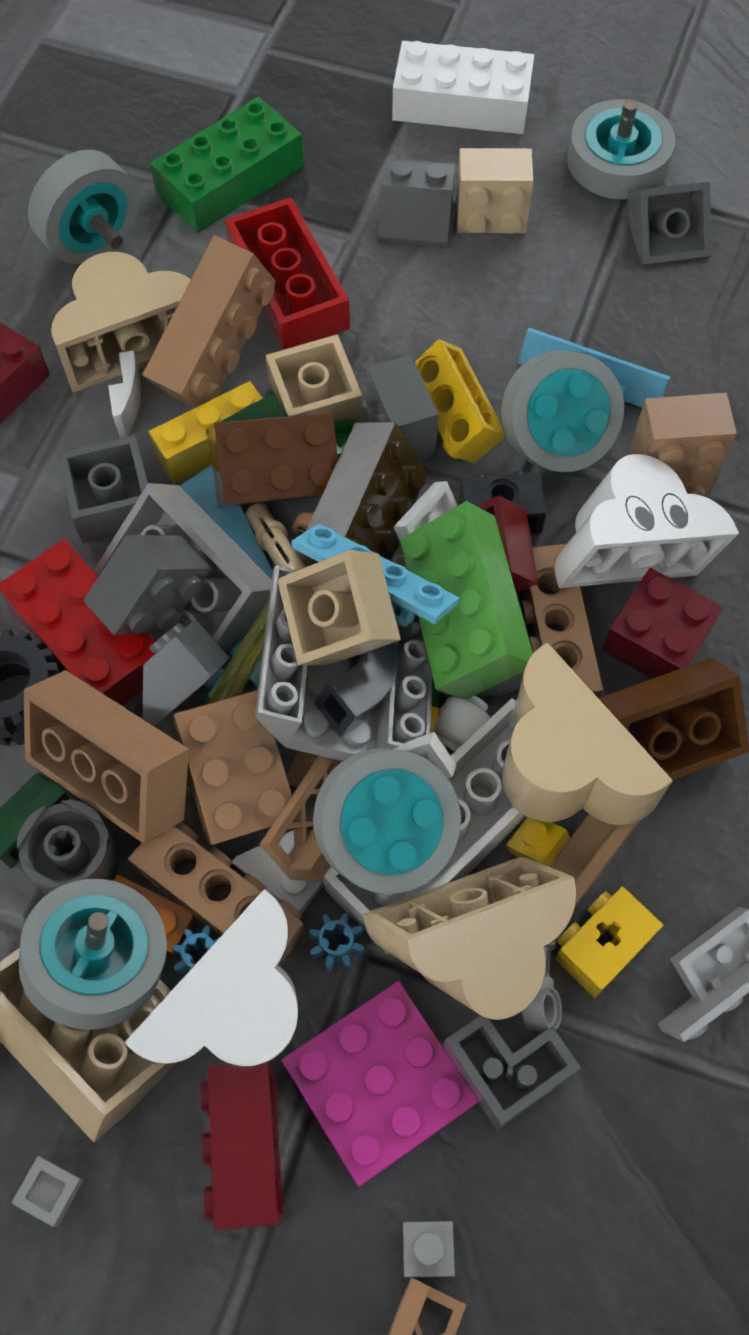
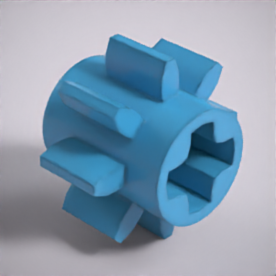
M344 913L340 920L332 921L325 914L323 915L324 926L321 930L310 929L309 931L310 938L320 943V945L310 951L311 957L316 959L323 956L326 959L325 966L327 972L333 969L334 964H343L344 968L349 971L351 970L350 958L352 955H364V947L361 944L354 943L355 939L362 936L363 928L362 926H356L351 929L348 925L347 913ZM337 934L343 935L346 945H339L336 951L330 950L328 940H335Z
M206 925L202 934H192L189 929L184 930L187 939L183 942L182 946H172L174 953L183 959L174 967L178 975L184 974L196 965L192 958L193 953L200 954L203 947L209 950L217 942L218 939L215 941L211 939L212 931L209 926Z

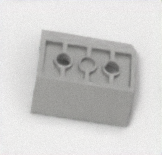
M275 565L272 575L255 717L285 748L344 761L365 750L393 749L408 741L430 734L432 671L418 615L415 614V619L406 627L397 623L401 640L397 641L399 653L398 668L390 690L360 726L340 737L314 702L328 681L348 671V659L331 665L297 664L277 581L278 578L297 570Z

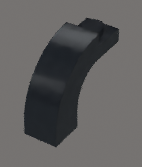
M397 641L348 658V671L328 681L314 702L340 737L360 726L390 690L398 668L399 653Z

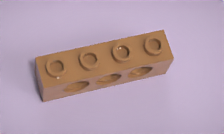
M567 544L534 547L533 554L538 584L522 590L524 600L520 604V608L523 609L525 624L530 625L532 637L528 638L532 652L534 653L548 642L557 654L571 665V669L597 698H600L603 687L580 586L559 588L555 577L556 559ZM540 589H549L555 594L547 595L542 593ZM556 624L563 629V631H553L549 629L546 625Z
M182 822L146 844L141 842L128 858L134 870L178 905L192 911L200 922L209 926L220 937L264 889H267L260 880L250 873H246L242 877L230 867L233 862L217 848L212 847L208 852L196 843L199 837ZM184 859L197 861L192 872L186 875L175 873V868L180 861ZM224 884L231 887V893L225 900L216 902L209 899V893L215 886ZM281 899L279 903L286 915L288 938L285 951L278 963L279 966L282 965L306 934L304 924L300 921L303 917L302 913L284 899Z

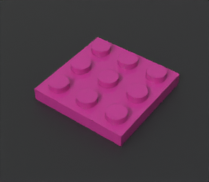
M399 981L281 1059L358 1187L374 1178L479 1102Z

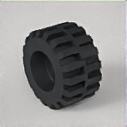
M11 629L1 631L0 683L11 676L26 675L30 677L25 687L26 689L62 672L49 647L46 648L41 639L38 637L32 639L29 633L19 631L17 636L13 634ZM24 690L10 700L0 701V745L9 746L11 740H14L18 746L25 744Z

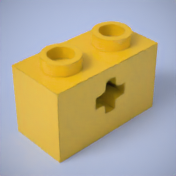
M623 886L613 896L606 891L600 895L587 910L592 917L582 927L574 922L557 940V943L562 948L559 950L555 960L594 998L603 991L664 926ZM608 932L613 939L602 946L597 939Z

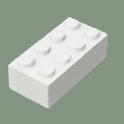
M402 41L393 84L392 121L524 135L534 54L422 43L420 41Z

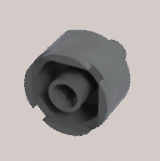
M74 800L61 801L62 803L49 807L45 805L34 811L20 829L17 838L20 865L23 872L46 895L67 883L84 879L110 880L114 874L118 859V847L113 835L100 815L87 804ZM65 850L72 851L71 853H69V854L65 853V854L62 856V853H63Z

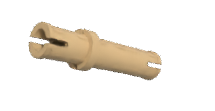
M256 503L249 507L245 516L256 533V542L262 550L268 552L274 565L297 571L306 568L288 541L287 530L281 522L274 519L266 504ZM271 532L274 538H270L268 533ZM276 544H279L281 551L277 549ZM286 556L289 563H286L283 557Z

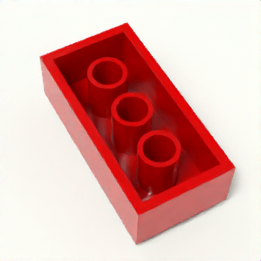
M291 197L225 219L228 242L254 253L276 281L273 297L266 306H263L261 312L281 350L327 338L350 329L349 298Z
M62 539L0 582V593L10 610L34 638L38 637L41 639L46 648L49 647L62 672L68 671L122 706L143 690V667L155 655L149 649L155 641L148 633L114 636L83 601L98 576L65 539Z

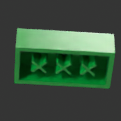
M258 96L152 161L150 167L156 195L195 232L200 233L303 167L302 133Z

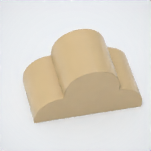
M122 252L100 253L84 261L77 268L72 280V288L76 300L60 309L51 327L52 337L72 392L75 393L122 375L119 357L121 352L134 350L138 368L147 366L191 279L173 271H156L148 274L144 265L137 258Z
M548 642L532 654L527 662L515 704L514 719L516 726L511 737L502 771V785L510 803L523 815L542 822H556L567 819L582 808L594 818L614 825L632 824L645 818L654 811L673 780Z
M521 856L364 913L363 916L369 936L380 948L420 972L429 983L479 1015L489 1019L500 1020L510 1018L523 1011L538 994L544 980L546 968L544 946L555 940L568 925L575 908L576 886L573 876Z

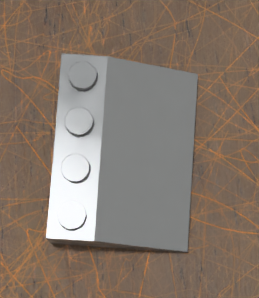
M148 483L93 571L99 577L125 535L182 536L212 569L204 579L201 591L189 601L182 611V617L179 622L186 628L197 620L225 653L260 621L269 607L272 580L179 485ZM168 631L149 632L148 634L156 642Z

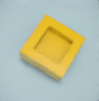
M527 817L506 846L510 854L516 857L523 856L550 867L570 840L567 829L553 822H542Z

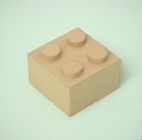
M460 148L456 194L457 233H526L533 188L532 149Z
M338 334L265 355L269 384L286 417L333 412L334 423L355 419L356 423L363 421L362 393Z
M348 550L277 579L298 665H331L401 640L380 556L377 553Z

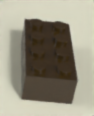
M396 422L354 424L306 531L319 523L391 561L399 545V538L394 526L415 504L427 476L425 468ZM296 551L307 567L318 563V561Z

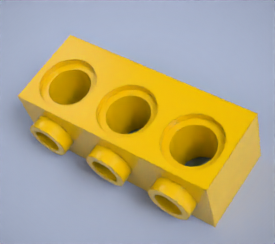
M438 339L415 361V364L439 414L438 431L443 439L442 446L444 450L454 459H461L475 464L507 435L462 349Z

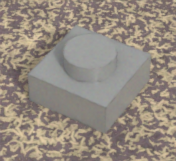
M37 1156L11 1203L48 1225L58 1228L84 1180L49 1160Z
M453 1221L403 1222L404 1277L455 1276Z

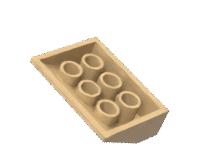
M19 948L0 961V1042L84 1133L95 1142L128 1114L177 1063L149 1061L137 1055L124 1043L171 990L159 979L150 1000L129 1019L103 1029L81 1030L70 1028L47 1018L27 997L19 975Z

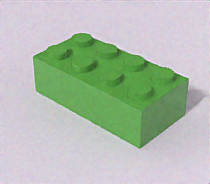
M465 501L400 539L408 571L441 586L444 590L460 598L458 605L435 625L418 616L436 690L468 699L524 672L533 652L495 516Z

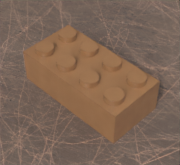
M213 236L142 376L168 395L193 408L222 395V385L228 374L232 373L237 367L240 358L239 353L246 339H250L254 334L257 318L263 306H266L273 297L276 281L254 253L218 236Z
M66 670L24 689L25 760L143 844L148 843L184 820L189 749Z

